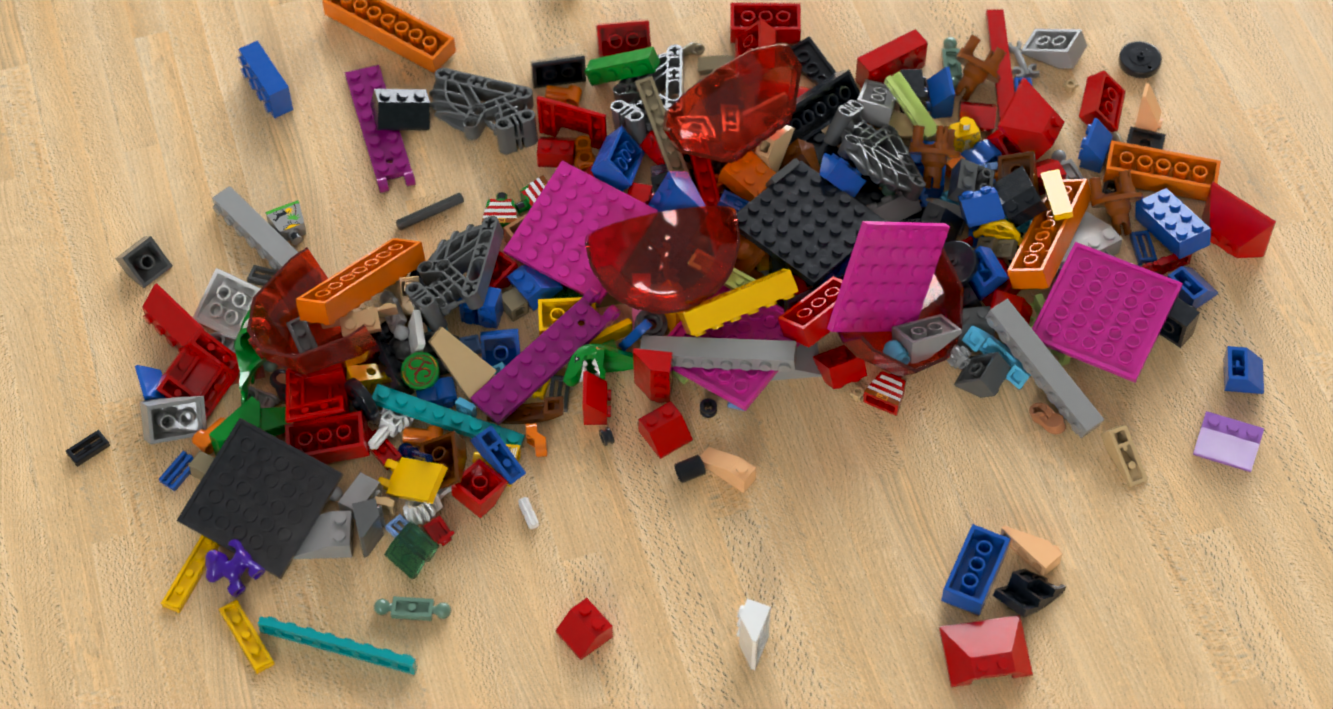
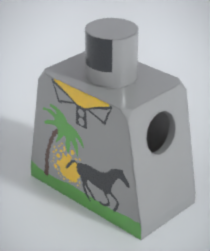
M299 200L265 212L268 223L286 241L291 240L293 245L302 242L301 236L306 234Z

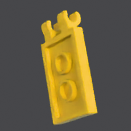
M401 457L400 462L387 459L384 466L391 468V471H393L389 480L379 477L378 481L390 496L433 504L448 468L443 464Z

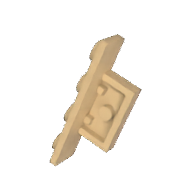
M385 303L375 308L365 307L360 311L348 312L346 316L337 319L332 325L326 326L321 323L322 329L341 326L343 339L380 332L382 330L379 318L398 314L397 305L392 303Z

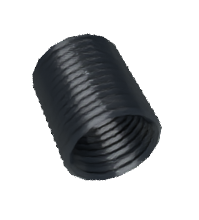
M699 455L687 458L674 465L677 477L681 483L706 474L704 463Z

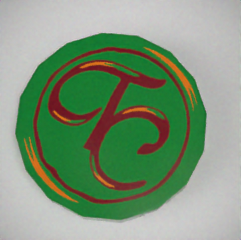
M426 352L411 354L405 359L401 368V376L405 384L418 391L434 386L440 375V367L437 360Z

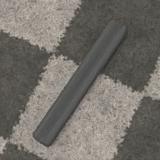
M456 193L396 220V226L399 230L407 228L463 203L464 198L461 193Z

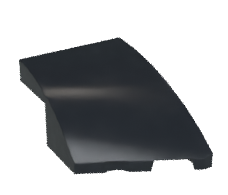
M1021 569L1012 573L1007 586L995 589L993 596L1022 617H1026L1053 602L1065 591L1066 586L1063 584L1055 586L1048 583V578L1037 575L1027 569Z

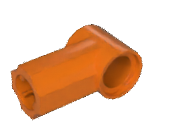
M548 85L545 98L578 107L583 91L576 85H570L568 88Z
M220 417L206 430L201 429L197 431L192 438V443L207 455L214 452L209 434L225 418Z
M428 426L427 429L405 427L403 431V445L420 446L422 442L443 435L444 431L438 426Z

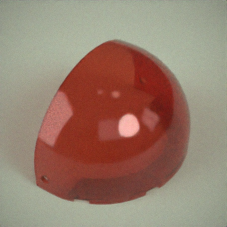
M727 206L689 207L651 213L609 224L589 233L585 238L588 261L594 275L612 297L636 310H643L654 314H669L685 311L700 305V303L712 297L726 283L737 261L740 249V230L734 208Z

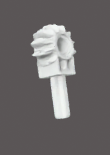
M382 408L378 431L368 441V446L372 450H377L388 436L394 438L402 429L411 426L414 418Z
M451 486L438 490L433 504L413 500L406 501L403 513L409 524L416 526L421 523L423 525L427 521L430 522L431 518L436 517L435 514L443 507L441 499L451 491Z

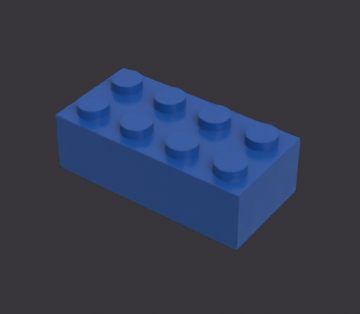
M258 40L239 48L240 56L238 60L243 67L241 72L244 78L249 79L248 82L251 89L257 91L256 95L259 101L264 102L267 113H271L275 119L294 110L288 85Z
M620 126L605 137L591 171L595 178L623 192L632 185L645 152L624 127Z
M1167 188L1136 201L1135 219L1170 252L1174 253L1178 259L1210 245L1211 228Z
M972 524L945 584L941 601L980 616L1007 554L1011 538Z

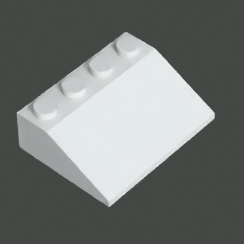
M1085 212L1054 279H1057L1075 242L1115 255L1120 251L1122 238L1112 226L1089 212Z
M216 268L193 318L221 334L237 337L242 322L251 307L255 305L262 306L266 310L271 323L278 321V313L284 310L286 304L282 298Z

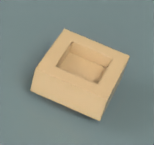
M375 496L377 506H382L383 515L394 517L396 513L395 500L385 496Z

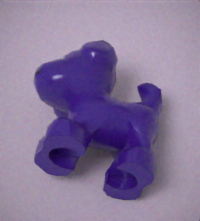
M232 539L228 546L236 549L233 558L229 560L226 554L211 550L205 556L207 581L214 583L223 577L227 578L230 581L227 590L231 596L236 598L246 590L245 585L241 581V576L245 570L249 568L248 575L257 580L265 573V569L253 561L252 556L243 548L240 541Z

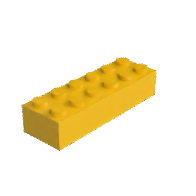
M781 269L678 312L686 334L698 337L705 334L706 329L713 328L715 330L724 326L723 322H735L741 319L743 314L751 315L758 312L762 306L768 308L776 305V301L779 299L788 300L795 296L794 293L799 290L791 270Z

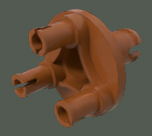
M974 35L970 36L964 48H961L956 56V59L964 68L963 77L954 91L955 95L958 96L965 88L966 91L961 98L964 101H968L977 86L984 83L985 80L999 83L1001 77L997 74L999 64L1007 54L1004 50L997 47L995 52L990 50L985 61L973 56L974 50L981 41Z
M914 125L909 153L921 155V162L924 166L923 180L926 184L925 188H931V178L933 177L932 187L940 189L942 169L947 164V158H959L961 156V152L955 151V130L948 129V126L937 125L936 142L934 144L923 143L925 127Z
M1131 170L1120 171V176L1113 177L1116 192L1109 194L1102 192L1100 177L1090 178L1091 207L1106 209V213L1111 217L1112 227L1119 236L1122 235L1120 225H1123L1125 236L1132 234L1129 212L1132 208L1131 203L1143 199V193L1136 192L1135 186L1132 183Z
M723 226L717 233V239L729 248L736 258V263L728 265L756 280L764 277L763 273L754 268L759 264L766 252L734 229L729 228V226Z

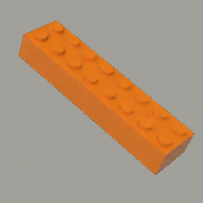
M322 0L326 16L434 74L456 52L454 37L384 0Z
M1088 179L1063 180L1073 211V217L1054 220L1047 195L1045 194L1043 202L1047 210L1033 218L1007 270L1013 289H1047L1050 287L1091 201L1090 195L1092 194Z
M392 238L296 298L300 320L309 321V323H322L326 326L334 324L337 319L346 316L351 310L359 308L362 303L371 300L373 296L383 292L388 286L394 285L399 280V277H406L408 273L417 270L418 265L426 261L422 242Z

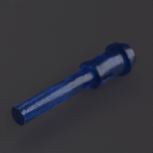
M402 443L398 448L399 453L404 458H417L425 462L433 460L432 455L419 451L409 443Z

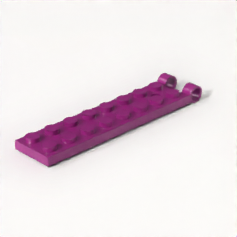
M379 64L345 72L346 81L380 193L389 191L387 180L403 176L407 187L416 185L400 130H377L370 106L374 89H386Z
M594 287L589 288L576 304L471 397V401L492 421L500 425L564 367L578 348L589 344L620 316L621 311L614 305H611L601 316L591 307L601 294ZM584 321L585 324L583 326L578 325V322Z

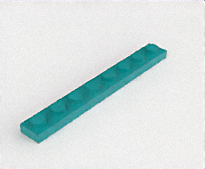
M377 384L372 395L377 406L449 431H455L457 434L469 438H474L492 425L505 444L520 445L521 448L524 441V434Z
M260 616L258 620L260 633L415 675L417 670L416 659L408 654H397L386 648L382 650L375 648L369 643H357L350 638L342 639L332 633L326 632L324 634L317 632L310 627L302 628L292 622L284 623L278 621L274 617L266 618Z

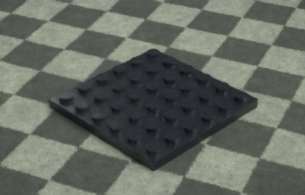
M800 161V164L776 184L770 185L729 218L727 225L814 288L851 256L862 221H887L845 191L838 189L807 164Z
M239 418L177 521L233 553H236V549L228 546V543L232 539H237L252 556L253 561L261 565L267 572L281 579L343 477V474Z

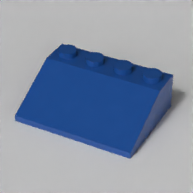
M669 171L648 204L658 210V215L644 236L656 247L663 248V242L669 243L671 245V250L668 254L670 260L682 249H687L709 215V211L687 171Z

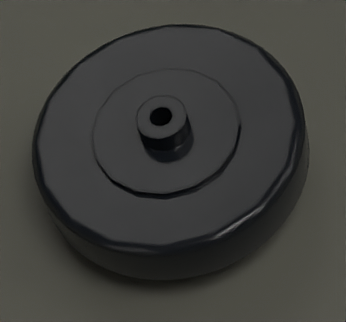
M1135 41L1126 44L1121 49L1118 63L1126 74L1135 78H1148L1159 71L1162 55L1152 44Z
M954 240L945 243L935 269L936 277L949 286L965 285L973 279L978 270L979 259L976 251L963 241Z
M356 378L347 380L344 383V388L353 407L357 411H362L367 421L377 418L379 411L370 392Z

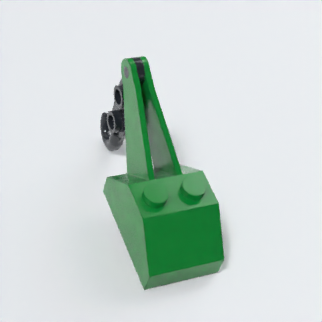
M277 369L270 375V384L275 388L279 398L286 403V384L280 383L276 379L279 374H286V369ZM251 396L217 426L209 436L215 455H217L239 418L273 436L285 433V425L292 423H286V407L261 408L260 402Z

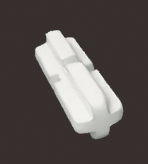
M527 497L520 498L518 505L525 516L524 518L529 529L537 528L539 522L532 510L529 499Z

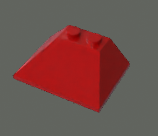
M1023 78L997 127L1020 153L1034 151L1037 161L1054 145L1065 122L1036 89Z
M537 96L539 133L556 137L561 127L588 134L591 140V147L600 150L607 136L606 114Z
M1214 181L1211 183L1201 217L1202 221L1211 228L1210 242L1235 258L1264 257L1276 221Z
M200 328L183 346L162 375L156 390L166 398L204 396L207 420L240 373L236 354Z
M343 358L322 362L309 369L304 366L286 370V423L349 413V397L344 388L347 376Z
M1020 615L939 627L951 687L971 685L973 680L1011 675L1013 679L1033 675Z

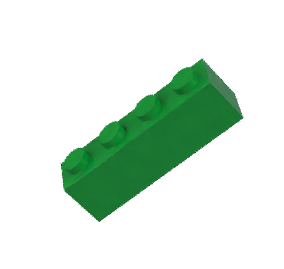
M653 46L591 59L585 69V74L591 86L655 73L660 60Z

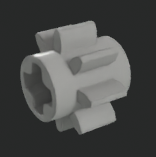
M954 346L948 352L950 358L947 362L955 369H963L971 362L969 358L971 352L964 346Z

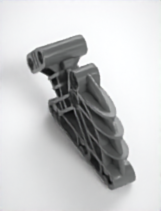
M671 45L667 48V53L658 55L660 63L655 73L623 79L613 87L615 101L611 103L610 107L614 129L616 130L623 126L638 145L647 136V131H652L637 91L635 81L652 76L658 93L666 88V97L661 94L659 95L669 121L672 122L674 116H684L685 62L683 49L680 45ZM679 94L677 99H670L672 95Z
M439 68L435 71L436 81L433 89L429 92L433 100L430 106L436 110L434 115L453 128L464 132L466 139H478L487 125V127L493 130L494 135L497 136L499 152L507 155L516 152L517 145L522 150V142L526 148L538 142L535 113L531 110L534 107L531 88L448 68Z
M849 100L846 104L841 105L837 109L823 138L824 141L831 146L840 145L838 154L844 159L852 160L858 171L862 175H869L874 183H882L890 191L899 190L906 199L917 201L926 184L897 130L887 124L882 125L878 131L873 129L872 125L867 124V121L863 120L861 113L864 107L858 101Z
M496 216L486 217L481 225L475 227L473 224H469L466 230L460 233L459 231H454L447 241L442 239L428 261L420 263L417 267L426 286L424 287L419 282H412L406 286L405 292L415 310L421 311L422 322L432 332L435 333L439 327L447 328L448 323L445 315H448L458 305L466 302L471 310H476L483 306L504 235V231Z

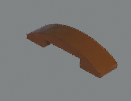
M564 396L546 397L544 402L522 404L501 424L539 423L564 415ZM488 416L486 417L487 421L494 422Z

